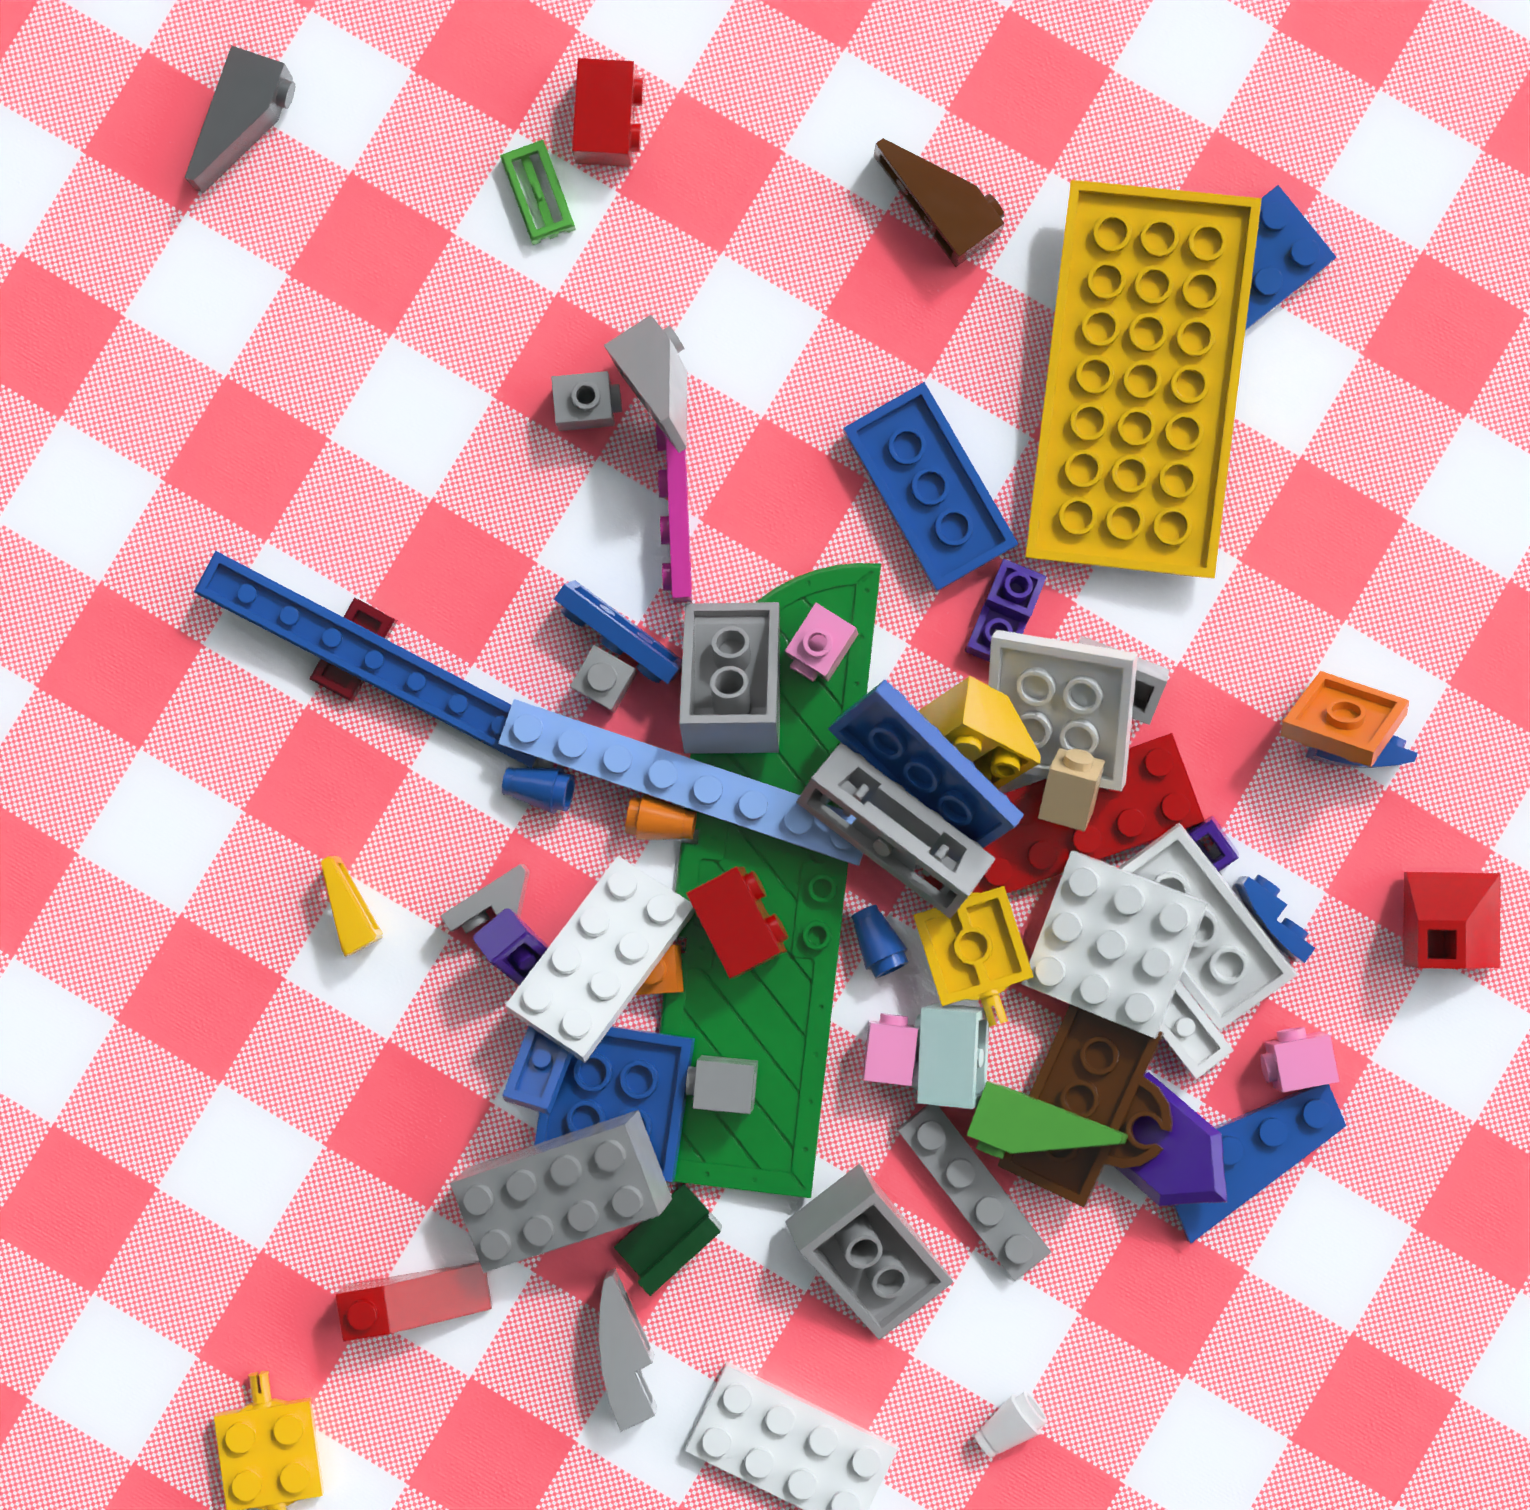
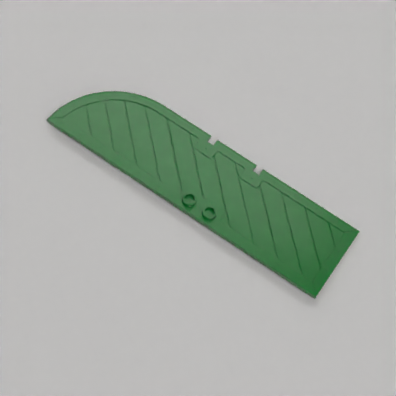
M849 563L816 569L794 577L775 587L755 602H779L780 606L779 753H691V759L798 795L802 794L814 774L841 743L828 728L837 717L868 692L881 563ZM815 603H818L853 625L858 631V636L829 681L820 676H817L814 682L803 677L790 668L793 659L788 657L785 652ZM832 800L827 804L844 810ZM697 812L695 829H699L698 843H680L675 892L690 901L686 894L687 892L736 866L744 867L747 874L754 871L766 892V897L762 898L761 901L769 916L775 913L779 917L787 932L788 939L783 941L787 952L737 978L730 979L696 912L677 937L687 938L685 953H681L684 992L663 993L659 1033L695 1038L691 1063L693 1067H696L697 1059L701 1055L758 1060L755 1104L750 1114L694 1109V1096L687 1095L676 1175L673 1182L811 1198L849 863Z

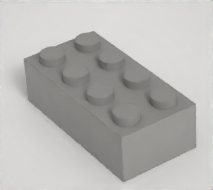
M639 1110L468 1167L450 1182L484 1273L659 1216L672 1200Z

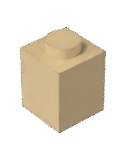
M1059 748L1049 768L1038 818L1085 831L1094 811L1105 760L1094 758L1089 752L1084 750H1065Z

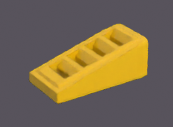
M328 856L321 860V868L341 951L344 957H347L383 938V932L341 857Z

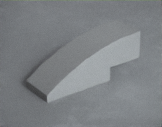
M614 1268L606 1273L603 1282L599 1308V1350L602 1375L609 1404L618 1428L622 1432L656 1415V1401L641 1371L642 1368L653 1364L655 1354L618 1272Z

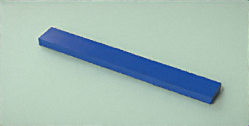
M215 550L193 593L526 766L533 767L537 757L498 744L511 704Z

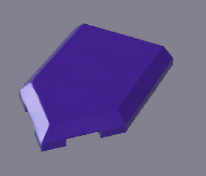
M1147 1072L1145 1077L1161 1088L1171 1105L1173 1130L1172 1132L1162 1130L1157 1121L1150 1116L1140 1117L1133 1126L1135 1139L1145 1145L1157 1143L1164 1150L1159 1156L1143 1166L1115 1168L1159 1207L1178 1206L1179 1204L1228 1202L1224 1174L1222 1134L1150 1072Z

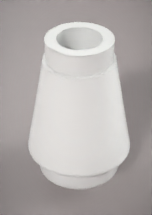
M1027 1391L1022 1392L1018 1396L1012 1394L984 1424L981 1430L975 1434V1439L988 1457L993 1458L998 1453L1000 1454L1040 1435L1041 1427L1046 1425L1048 1420L1040 1405Z

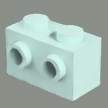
M934 1003L921 1008V1014H918L914 1025V1028H918L917 1042L920 1043L919 1061L914 1065L912 1078L913 1088L918 1090L917 1103L973 1109L978 1106L987 1082L989 1024L983 1007L954 1004L942 1006L941 1003Z

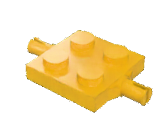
M1001 886L983 893L971 892L951 919L937 908L914 914L913 917L942 1006L965 999L981 1000L989 1024L988 1027L997 1025L992 1006L995 1007L999 1023L1007 1022L1008 1019L999 994L1010 985L1034 978L1005 887Z
M261 1371L259 1377L258 1372L248 1374L252 1402L240 1409L218 1412L214 1415L226 1510L250 1508L287 1510L286 1506L297 1500L321 1497L324 1494L311 1397L290 1401L272 1399L268 1376L269 1371Z

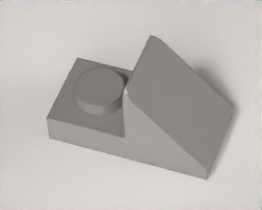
M519 864L440 915L449 931H456L462 927L466 934L490 919L486 912L490 908L494 910L496 915L509 908L521 918L530 874L526 864Z

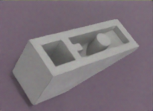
M650 314L606 343L604 347L622 378L678 453L687 448L688 371L678 354L685 348L670 325L662 329Z

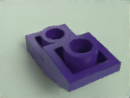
M1003 558L964 652L990 662L991 637L996 630L1023 634L1047 576Z

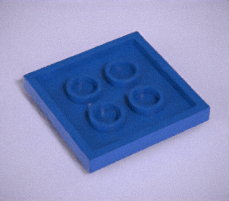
M612 1026L585 1063L572 1055L551 1114L539 1112L534 1145L639 1110L665 1181L673 1182L676 1175L687 1098L688 1067L692 1063L695 1038Z

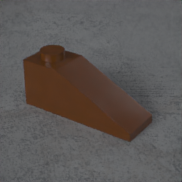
M884 138L875 143L873 157L955 267L1001 235L1005 224L1002 218L1005 217V214L993 195L988 193L984 196L977 185Z

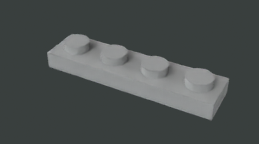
M927 1104L897 1128L901 1136L1014 1282L1052 1253L938 1105Z

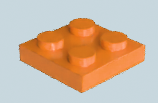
M1319 671L1282 721L1280 736L1299 742L1304 746L1340 756L1350 762L1372 767L1407 716L1410 700Z

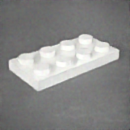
M1180 823L1118 867L1208 902L1179 980L1219 1030H1222L1297 976L1293 966Z
M617 856L506 1003L507 1011L585 1063L694 915L695 910L691 902L620 856Z
M728 1361L685 1447V1452L803 1510H869L898 1451L897 1444Z

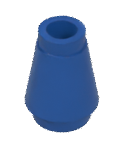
M508 767L502 781L503 795L511 796L514 799L555 814L558 810L568 811L575 790V777L573 774L565 773L564 768L516 769Z
M876 904L866 907L851 916L855 924L854 928L865 969H871L875 979L888 975L909 963L905 954L908 948L879 911Z

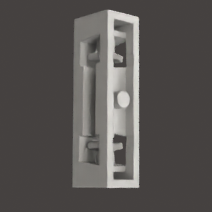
M843 743L837 746L814 774L796 802L950 919L996 859L985 851L979 843L969 839L945 821L939 813L929 809L909 794L899 783L889 779L869 764L863 756L853 752ZM832 800L844 809V815H853L856 819L850 825L826 805ZM918 865L923 868L922 872L925 876L932 875L943 884L940 891L914 873Z

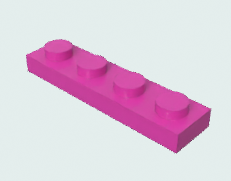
M656 423L657 451H666L667 469L658 470L659 498H668L669 516H660L661 545L670 544L671 563H662L663 591H672L674 603L693 602L686 449L678 453Z

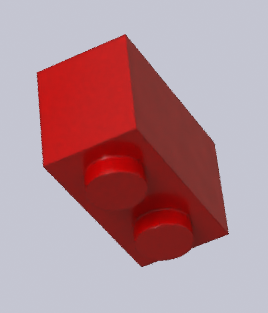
M578 58L572 152L576 164L631 167L632 152L641 151L642 125L634 123L635 106H643L644 77H636L634 61Z
M736 866L686 893L730 979L737 978L787 952L783 941L788 939L787 932L775 913L770 916L768 915L761 901L762 898L766 897V892L754 871L747 874L744 867Z

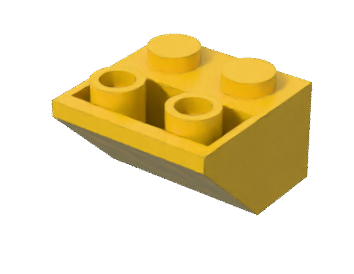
M968 676L918 710L997 789L1040 764L1041 755L1009 697L971 676Z

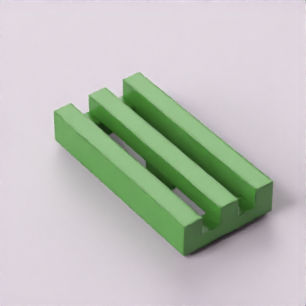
M542 139L501 154V161L532 245L539 244L541 240L548 237L550 239L558 237L559 233L565 231L567 233L575 231L574 221L544 140ZM537 153L541 159L563 219L555 223L530 159L531 155ZM520 159L545 224L544 227L536 229L512 162Z

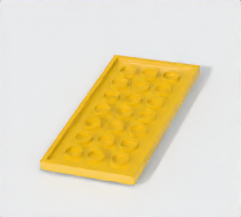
M1071 180L1025 558L1215 579L1262 198Z

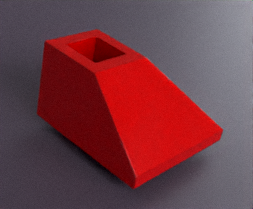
M1404 872L1403 966L1428 969L1500 968L1501 873Z

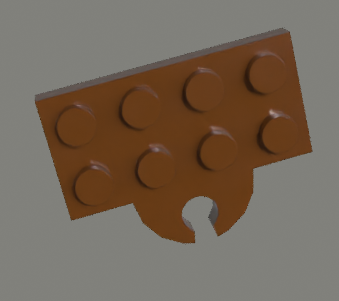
M1070 1004L1029 1096L1128 1134L1125 1144L1027 1153H1009L1006 1151L1003 1159L1000 1158L997 1166L1085 1208L1105 1164L1118 1168L1143 1166L1159 1156L1164 1148L1157 1143L1145 1145L1138 1142L1133 1134V1126L1140 1117L1150 1116L1157 1121L1162 1130L1170 1132L1173 1130V1117L1168 1099L1159 1086L1145 1077L1164 1033L1159 1031L1158 1037L1152 1038Z

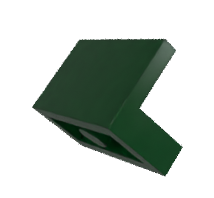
M685 1183L671 1194L672 1200L659 1216L641 1221L614 1246L615 1250L639 1275L637 1283L649 1296L655 1293L722 1231L720 1221Z

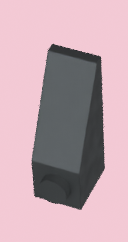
M231 45L185 175V179L196 191L202 193L207 191L278 122L282 109L290 107L294 98L296 84L285 63Z

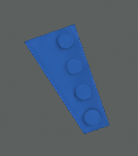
M1329 1084L1304 1088L1214 1126L1222 1134L1223 1162L1228 1202L1179 1204L1178 1206H1173L1188 1242H1194L1347 1126Z

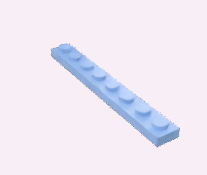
M516 699L513 700L498 743L502 746L857 866L860 865L863 853L796 802L800 797L798 794ZM826 805L850 825L856 819L853 815H844L842 809Z

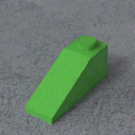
M987 1081L967 1136L979 1140L976 1149L1003 1159L1006 1151L1009 1153H1027L1125 1144L1128 1134L996 1082Z

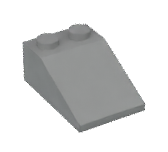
M779 602L685 604L679 717L684 754L779 753Z
M860 1163L785 1221L799 1252L879 1340L954 1283L951 1276L887 1194Z

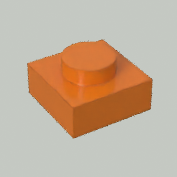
M681 945L670 946L635 995L684 992Z

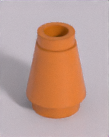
M644 794L642 798L632 796L627 810L625 833L636 835V840H673L683 838L692 840L696 827L697 812L689 811L686 808Z

